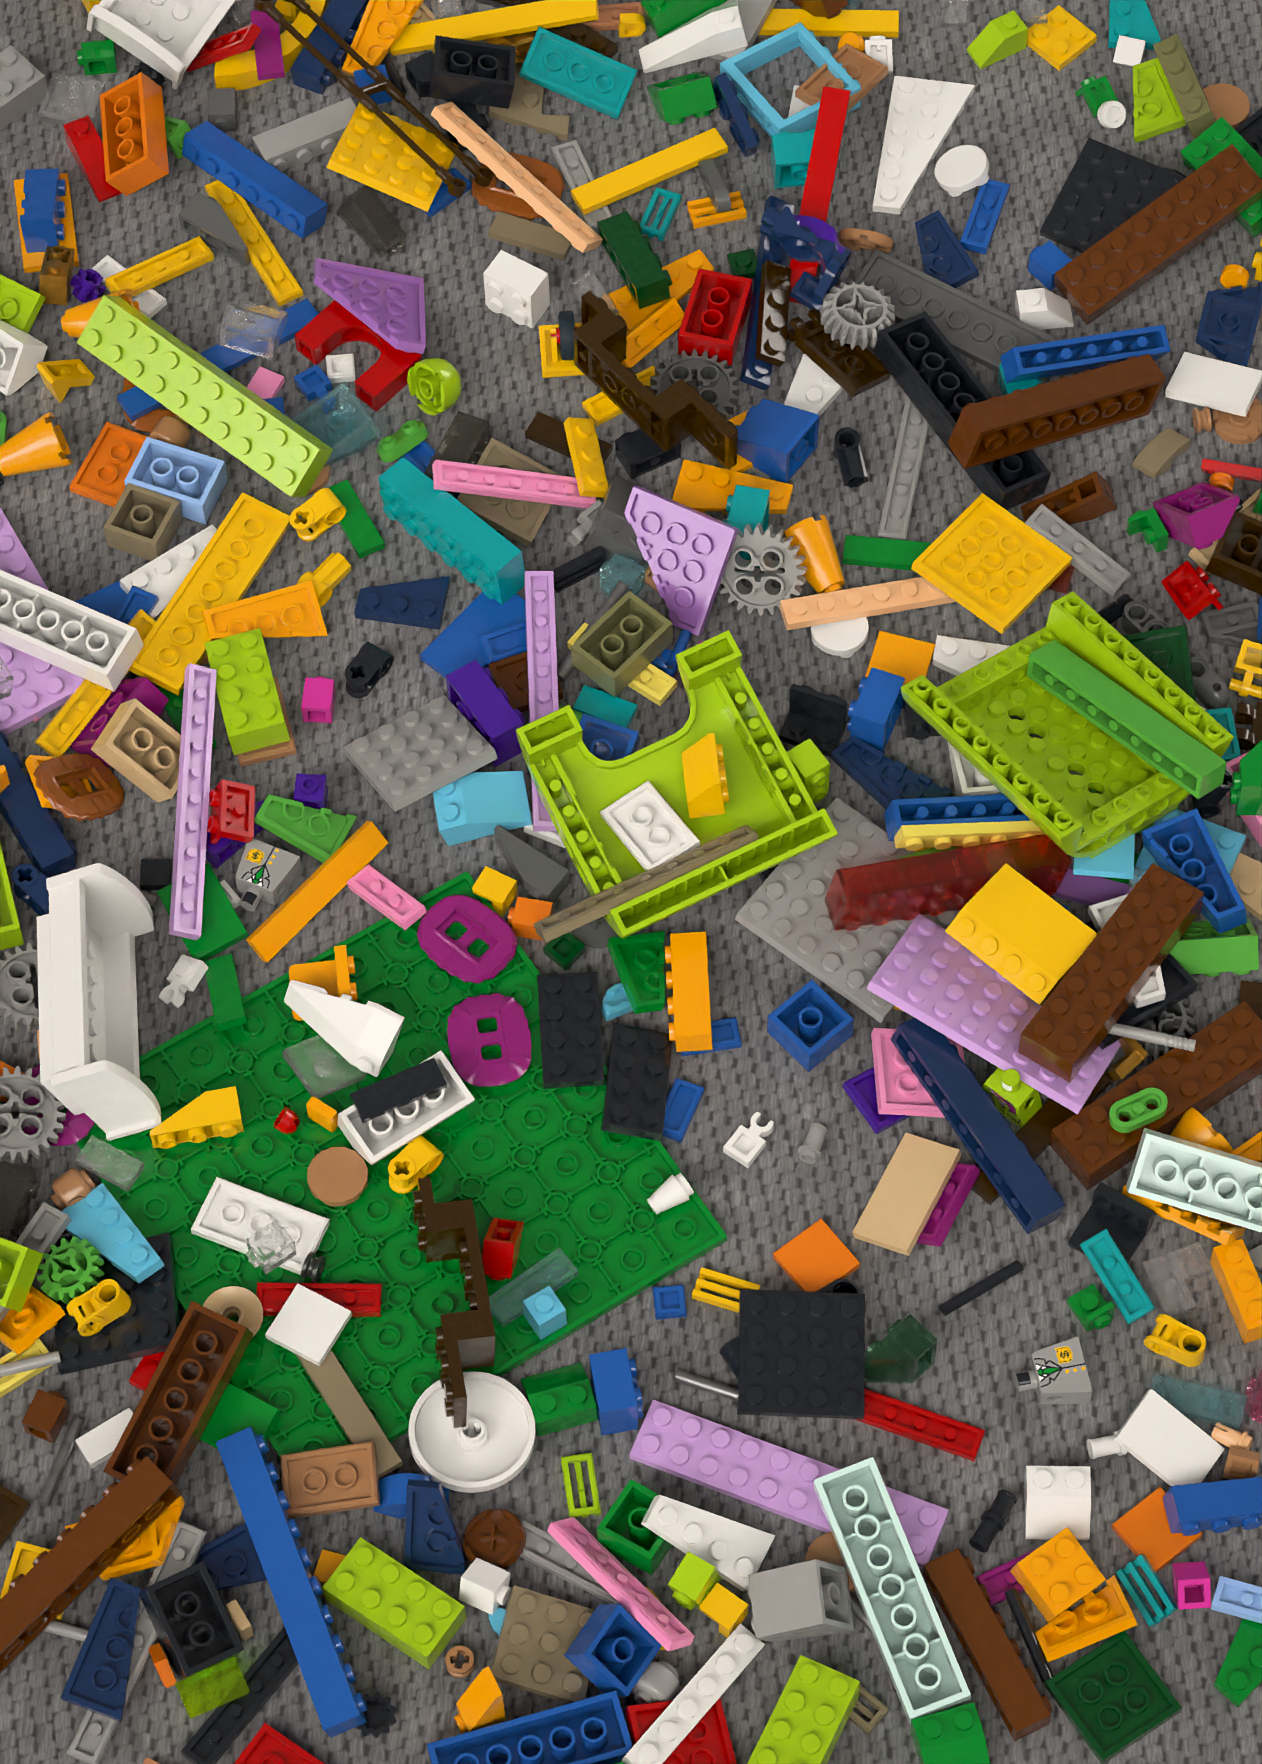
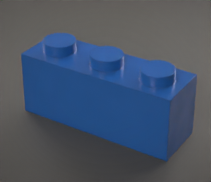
M1262 1477L1171 1486L1162 1498L1171 1534L1182 1533L1184 1536H1192L1203 1530H1213L1214 1533H1221L1230 1530L1232 1527L1242 1526L1243 1529L1250 1530L1262 1525Z

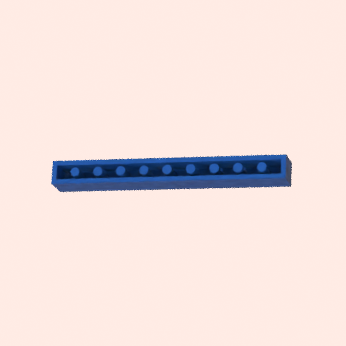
M248 1427L217 1441V1448L323 1730L332 1738L366 1723L367 1721L363 1713L368 1710L361 1692L356 1693L352 1682L356 1681L355 1673L350 1663L345 1664L341 1653L345 1652L344 1644L339 1634L334 1635L330 1624L334 1623L333 1615L328 1605L323 1606L319 1595L323 1594V1589L317 1576L312 1577L308 1566L312 1565V1560L306 1547L301 1548L297 1538L302 1536L296 1520L294 1518L290 1520L286 1509L291 1508L284 1490L279 1491L276 1481L280 1480L274 1463H268L265 1453L269 1452V1447L263 1434L257 1435L251 1427Z

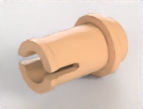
M1220 1422L1216 1423L1211 1434V1438L1217 1443L1229 1448L1233 1446L1249 1450L1253 1441V1437L1248 1436L1247 1431L1241 1433L1222 1425Z

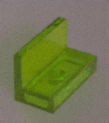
M235 1656L175 1683L177 1692L191 1719L249 1693V1688Z

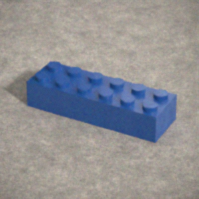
M616 1690L427 1744L431 1764H616L623 1762L622 1759L633 1747Z

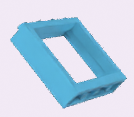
M801 22L720 63V74L726 73L729 81L732 80L737 88L736 97L739 103L746 107L747 112L771 139L772 135H777L783 131L799 133L805 132L808 129H815L820 101L783 119L744 74L800 46L819 68L826 63L828 70L836 78L843 81L845 90H850L851 95L861 91L860 83L856 79H852L846 72V69L841 67L843 64L838 63L832 57L829 49L825 46L823 47L817 41L814 33L811 30L808 31ZM861 100L847 113L861 107Z

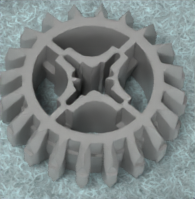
M851 280L849 285L841 282L838 288L833 286L823 300L820 309L821 325H824L825 333L831 334L832 341L840 340L841 346L850 344L852 350L855 346H860L864 350L868 344L874 348L879 331L895 323V305L891 304V297L884 296V289L877 291L874 284L870 287L866 286L864 280L860 284H856Z

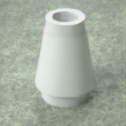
M679 1173L676 1176L671 1175L646 1200L657 1215L690 1200L689 1196L694 1191L685 1177Z

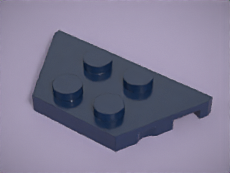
M1258 282V286L1243 289L1241 285L1231 287L1228 290L1208 291L1196 336V343L1224 362L1247 367L1262 308V282Z

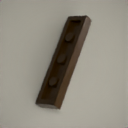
M766 260L762 264L755 359L780 367L785 362L791 268Z

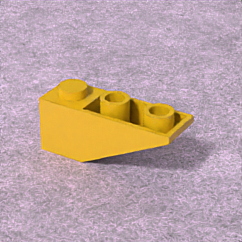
M236 1086L204 1092L149 1131L153 1148L169 1149L180 1143H201L207 1138L218 1136L228 1138L235 1136L237 1133L244 1132Z

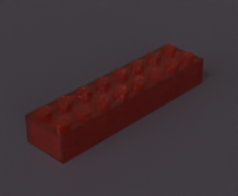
M1046 834L837 869L824 901L835 931L843 929L852 931L861 926L872 924L881 926L894 920L902 919L903 921L915 919L919 914L922 916L929 914L931 916H938L946 911H961L1005 863L1050 896L1059 889L1072 861L1070 856Z

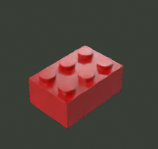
M698 268L678 333V354L681 355L684 350L688 356H691L693 349H696L698 356H702L703 352L707 351L708 358L711 359L717 354L719 363L726 360L728 365L733 364L752 301V279Z

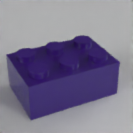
M475 659L446 675L447 694L449 701L495 749L498 759L491 763L496 768L522 753L516 729L522 727L525 724V720L517 708L513 710L509 705V699L505 691L501 687L497 688L495 686L493 677L487 667L482 668Z

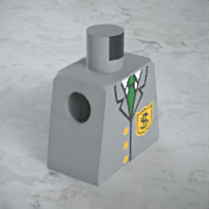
M254 838L250 843H246L235 878L237 890L244 893L239 904L248 911H255L260 900L275 905L301 873L300 856Z
M1073 1337L1033 1352L1029 1363L1031 1370L1015 1373L1018 1392L1036 1389L1038 1401L1041 1405L1091 1402L1093 1391L1079 1337Z

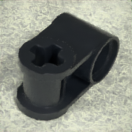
M366 642L345 669L347 693L353 698L366 697L379 680L390 670L394 656L378 646Z

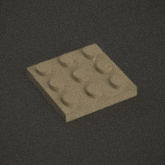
M491 438L477 465L560 475L494 438ZM460 493L457 499L489 526L527 547L530 546L552 504L467 493Z
M514 1585L511 1588L490 1669L496 1682L567 1704L585 1699L589 1679L564 1654L595 1610Z

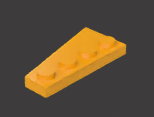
M369 0L351 47L370 65L379 66L424 0ZM347 54L341 70L345 74L354 76L353 71L364 68Z
M700 249L662 267V270L668 271L672 281V285L669 286L670 297H674L677 302L686 294L691 293L698 268L714 271V267ZM626 286L605 295V302L613 313L620 315L625 320L627 332L665 301L663 300L639 309Z
M684 459L672 500L701 513H706V511H722V514H728L726 512L728 496H734L736 485L770 490L769 514H786L793 492V485Z
M312 580L201 611L209 639H221L258 628L261 629L263 638L328 636Z
M1126 1185L1123 1187L1122 1194L1151 1209L1159 1217L1172 1220L1227 1246L1243 1237L1245 1227L1128 1193Z

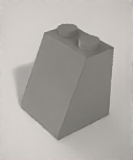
M814 1559L748 1575L749 1586L747 1592L752 1603L753 1612L751 1626L756 1639L776 1642L854 1631L846 1567Z

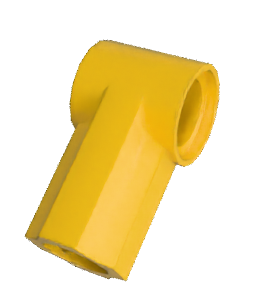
M332 552L313 573L311 571L304 573L297 584L312 580L319 607L321 608L331 598L333 589L352 571L351 565L343 555L338 552Z

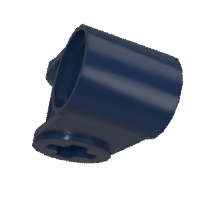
M20 864L12 871L15 895L30 906L39 916L49 914V891L46 886V879L48 877L31 864Z

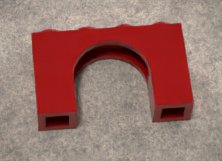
M334 300L295 334L296 350L317 365L326 358V355H329L337 347L347 342L362 341L376 347L381 353L379 359L354 383L356 397L377 412L408 384V371L411 367L415 366V363L421 361L422 356L420 353H408L395 349Z

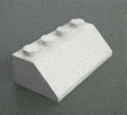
M442 1051L437 1052L423 1062L435 1058L447 1083V1088L365 1123H362L354 1104L338 1114L337 1125L354 1150L371 1165L475 1101Z

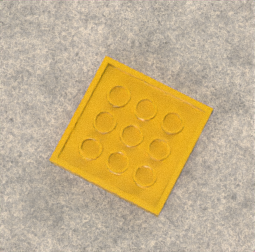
M360 102L327 165L328 169L426 212L429 211L443 182L418 154L377 115L368 111ZM383 112L439 166H443L448 171L455 154L433 133L426 131L422 127L405 122L397 116Z
M982 493L913 562L911 569L996 631L1003 634L1071 564L1073 557Z

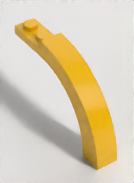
M305 0L311 6L310 9L321 18L328 7V0ZM300 11L291 25L308 40L317 23L307 14H303ZM287 30L280 35L284 73L291 70L292 65L304 47ZM255 49L215 62L214 78L216 89L235 88V91L274 80H258Z

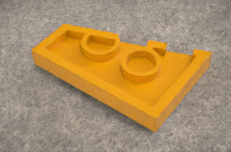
M1115 1575L1105 1581L1107 1586L1098 1593L1090 1592L1083 1597L1084 1603L1075 1610L1064 1611L1035 1633L1047 1662L1056 1660L1137 1625L1133 1612Z

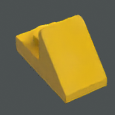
M80 359L38 362L36 366L45 386L59 403L63 402L70 387L91 386L95 378Z

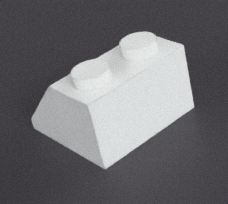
M1026 1466L1024 1476L1025 1539H1051L1068 1527L1077 1540H1089L1091 1513L1090 1467Z

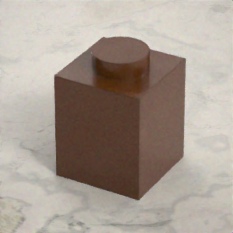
M38 1389L22 1420L25 1433L54 1444L70 1413L66 1398L53 1390H49L47 1393Z

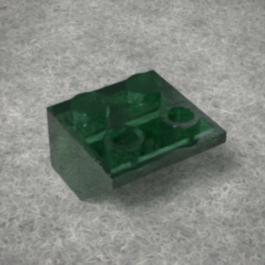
M911 1314L903 1321L901 1319L897 1320L889 1328L888 1335L881 1342L879 1340L874 1341L866 1350L864 1379L868 1383H914L935 1363L937 1338Z

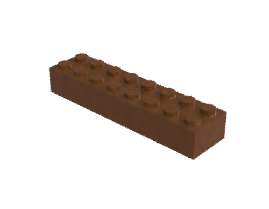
M1231 144L1058 270L1054 276L1055 286L1086 325L1090 324L1262 198V180L1235 146Z
M1146 354L1139 357L1132 356L1118 363H1108L1104 367L1097 369H1087L1073 376H1063L1052 382H1042L1024 390L1018 389L1000 397L993 396L979 403H969L961 410V414L947 444L963 468L966 469L1143 417L1150 413L1166 377L1152 357Z
M1152 863L1022 1031L1018 1052L1071 1083L1135 999L1136 995L1145 986L1199 915L1204 892Z
M1245 1001L1188 1038L1196 1040L1194 1052L1173 1048L1080 1110L1078 1114H1074L1051 1130L1050 1146L1087 1191L1135 1159L1144 1128L1170 1135L1188 1109L1193 1107L1202 1114L1262 1073V1020ZM1146 1088H1157L1165 1093L1168 1104L1167 1111L1162 1118L1129 1133H1121L1111 1127L1109 1112L1115 1102ZM1148 1104L1146 1106L1148 1109L1151 1110L1157 1108L1154 1104ZM1126 1116L1119 1118L1122 1122L1129 1121V1118Z
M147 1456L143 1460L140 1458L135 1460L127 1468V1475L119 1483L116 1481L107 1487L103 1492L104 1498L96 1506L92 1504L81 1513L79 1517L81 1521L73 1529L70 1527L65 1529L57 1537V1544L49 1552L44 1551L35 1558L32 1563L34 1567L25 1576L20 1574L10 1583V1591L0 1598V1674L183 1494Z

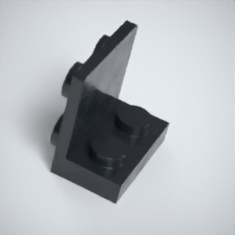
M792 684L790 688L789 713L779 734L780 741L797 746L810 738L823 755L831 757V752L839 747L846 730L847 702L834 694L827 695L815 691L806 685Z
M1100 1182L1094 1191L1092 1205L1070 1237L1068 1245L1085 1255L1080 1244L1107 1229L1126 1262L1129 1263L1152 1227L1155 1212Z

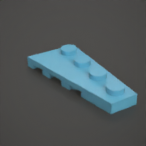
M103 1183L94 1188L87 1197L61 1211L69 1215L71 1219L65 1230L71 1233L72 1237L76 1236L81 1241L84 1238L87 1239L101 1252L99 1254L100 1257H105L113 1266L137 1283H141L165 1266Z

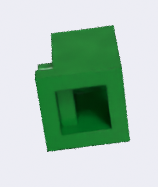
M111 39L81 42V49L77 50L78 66H84L85 76L117 73L116 49Z

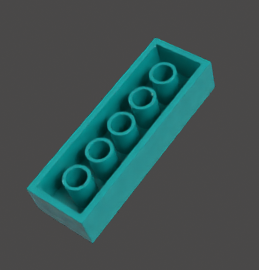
M402 457L378 477L381 489L379 492L383 500V511L386 516L391 520L396 519L402 524L409 535H415L422 540V543L429 551L437 552L449 567L457 568L469 583L474 582L489 599L494 598L503 605L524 587L525 569L522 551L447 491L435 490L433 480L408 460Z

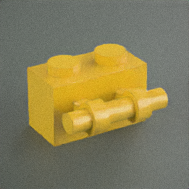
M1245 639L1242 642L1233 672L1244 675L1243 681L1231 678L1228 687L1230 690L1239 692L1238 695L1247 697L1250 695L1262 699V687L1251 684L1253 678L1262 680V644Z

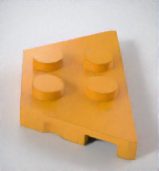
M180 1496L99 1577L104 1581L163 1565L185 1505L184 1498ZM78 1523L67 1525L65 1529L69 1527L73 1529Z

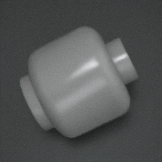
M664 1661L650 1662L632 1689L636 1703L639 1705L671 1701L680 1689L679 1675L675 1668Z

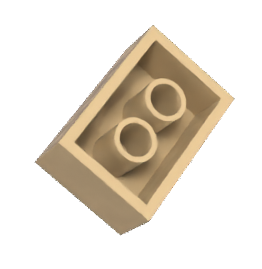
M137 699L121 703L91 750L158 803L173 798L178 790L181 735Z

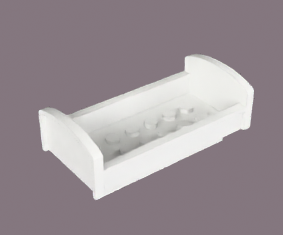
M101 0L89 12L86 29L90 32L96 29L171 80L173 82L172 88L177 90L182 83L184 72L236 0Z
M95 863L47 878L49 914L37 917L40 1083L74 1115L85 1113L106 1133L108 1141L155 1128L162 1123L160 1105L152 1091L140 1080L135 962V936L154 930L152 909L144 895L132 882L117 871L101 863Z

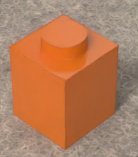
M517 897L516 906L509 909L507 921L508 925H512V930L516 937L544 941L536 933L533 924L553 915V902Z

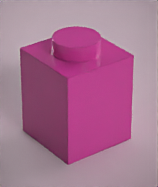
M322 676L315 678L305 677L301 705L303 722L332 723L336 699L334 679Z
M1205 1562L1172 1563L1173 1594L1178 1609L1211 1608L1210 1576Z

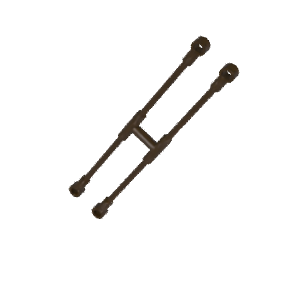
M272 0L254 1L253 6L255 9L265 12L276 23H280L339 79V83L368 111L377 115L418 154L448 186V192L452 196L461 197L465 191L466 182L460 178H455L443 166H439L378 108V104L369 96L385 91L397 103H401L462 161V165L475 176L474 180L478 185L483 187L489 186L493 177L492 171L480 167L470 156H466L405 98V95L375 66L366 62L310 9L311 6L305 0L284 1L294 4L303 14H307L366 70V73L375 81L374 83L359 87L347 75H343L283 18V14L271 4Z

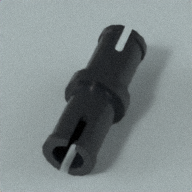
M1004 1489L998 1491V1495L989 1510L984 1511L981 1515L982 1522L969 1540L970 1545L974 1549L983 1553L989 1550V1546L998 1531L1004 1529L1006 1525L1005 1519L1013 1505L1017 1502L1014 1494Z

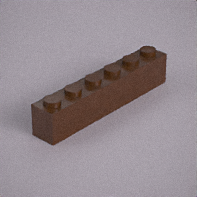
M957 1548L924 1564L923 1577L1013 1740L1017 1741L1049 1725L1050 1713L1053 1712L1047 1697L1044 1694L1040 1696L1034 1686L1037 1684L1031 1668L1029 1666L1024 1668L1019 1659L1021 1652L1016 1641L1013 1638L1009 1640L1003 1629L1006 1626L1001 1614L998 1611L993 1612L988 1603L990 1596L987 1589L982 1583L978 1584L973 1576L975 1570L968 1556L963 1557Z

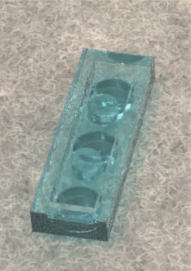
M560 1248L556 1249L489 1296L492 1315L504 1328L524 1314V1300L547 1286H550L553 1292H555L578 1276L577 1268Z
M1153 1375L1150 1389L1155 1391L1185 1417L1214 1424L1220 1422L1222 1425L1230 1428H1240L1247 1396Z

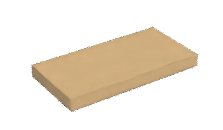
M905 1132L852 1232L854 1238L909 1256L962 1156L960 1150Z

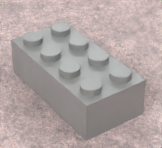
M11 45L0 52L1 130L49 96L45 76Z

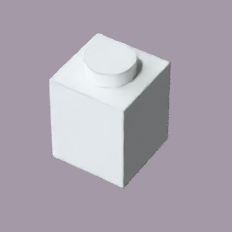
M476 1558L461 1576L459 1600L493 1615L500 1605H505L509 1599L511 1587H509L510 1572Z

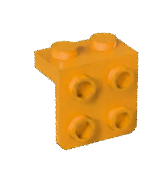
M346 945L334 946L335 960L294 964L289 967L290 981L295 980L324 988L328 995L340 998L342 994L352 996L353 1001L358 1000L356 982L350 983V974H355L354 956L347 955ZM292 1010L293 1018L295 1020H303L298 1014H296Z

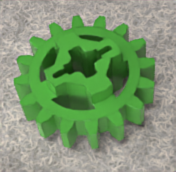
M73 1236L70 1243L65 1238H61V1246L57 1247L51 1244V1254L43 1253V1258L46 1262L39 1265L38 1269L43 1274L39 1275L37 1280L43 1284L41 1290L55 1302L61 1300L65 1305H68L71 1298L74 1299L87 1292L91 1286L95 1287L99 1284L95 1281L96 1277L104 1276V1272L98 1268L104 1264V1260L99 1257L101 1252L85 1238L81 1241L76 1236Z

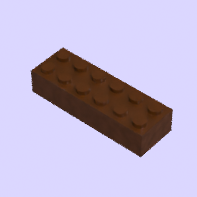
M191 1301L103 1472L121 1481L127 1475V1468L139 1458L143 1460L147 1456L176 1485L254 1334L248 1328Z

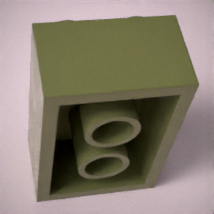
M628 591L571 646L572 665L616 697L673 642V623L631 591Z

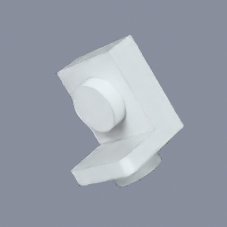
M885 36L869 37V40L864 42L865 54L887 66L888 74H892V39H885Z

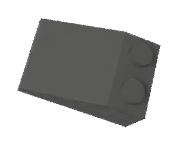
M614 474L584 545L592 549L600 546L605 552V556L635 570L643 560V555L636 542L637 536L631 523H628L624 512L632 488L636 485Z

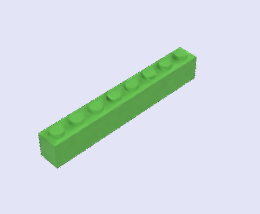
M1055 639L1030 653L1027 676L1197 799L1223 784L1227 764L1224 759Z

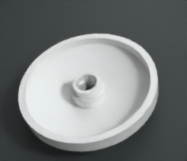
M463 1372L467 1394L466 1427L453 1428L452 1416L446 1417L444 1408L445 1391L441 1389L439 1380L423 1392L413 1407L408 1428L409 1444L417 1465L427 1476H431V1480L434 1482H441L443 1487L454 1491L467 1493L484 1492L498 1488L511 1481L525 1467L531 1457L535 1444V1419L527 1399L510 1382L489 1373Z

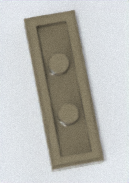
M498 211L488 231V236L491 239L562 261L566 260L572 248L571 242L553 228Z

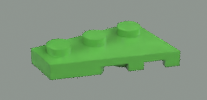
M268 794L254 818V823L324 863L341 847L357 816L350 814L343 816L332 813L330 809L321 807L319 810L304 806L302 802Z

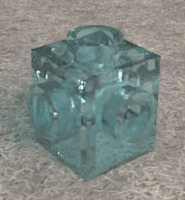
M615 553L609 562L605 561L600 568V590L609 596L620 581L628 586L625 594L631 591L637 595L645 585V567L637 564L630 558H625Z

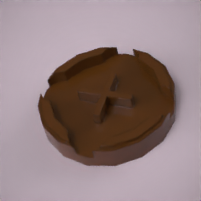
M507 1509L484 1510L473 1517L466 1526L463 1550L471 1563L476 1558H479L496 1567L505 1569L516 1562L524 1550L526 1543L525 1528L518 1517Z

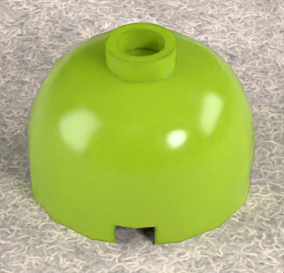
M426 358L415 363V366L411 367L408 371L407 382L411 396L416 395L423 403L416 405L426 414L437 415L455 405L461 395L460 374L445 359Z

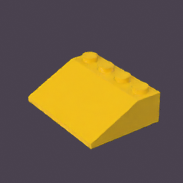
M1007 863L962 908L945 930V932L1040 1006L1046 1002L1097 936L1094 930Z

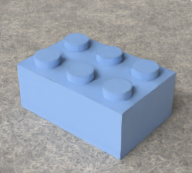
M146 437L124 483L125 488L130 483L180 501L184 518L206 524L228 481L225 461Z

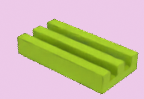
M592 1453L561 1457L569 1518L574 1517L576 1519V1517L580 1516L586 1518L588 1515L594 1514L595 1516H600L601 1509ZM587 1461L593 1501L592 1507H587L580 1463ZM570 1463H574L581 1507L578 1509L574 1507L568 1467Z

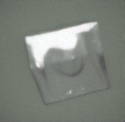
M235 298L228 304L221 322L219 345L273 360L289 312Z

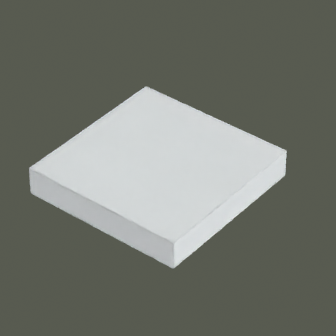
M297 1284L265 1336L266 1339L321 1366L352 1317V1312Z

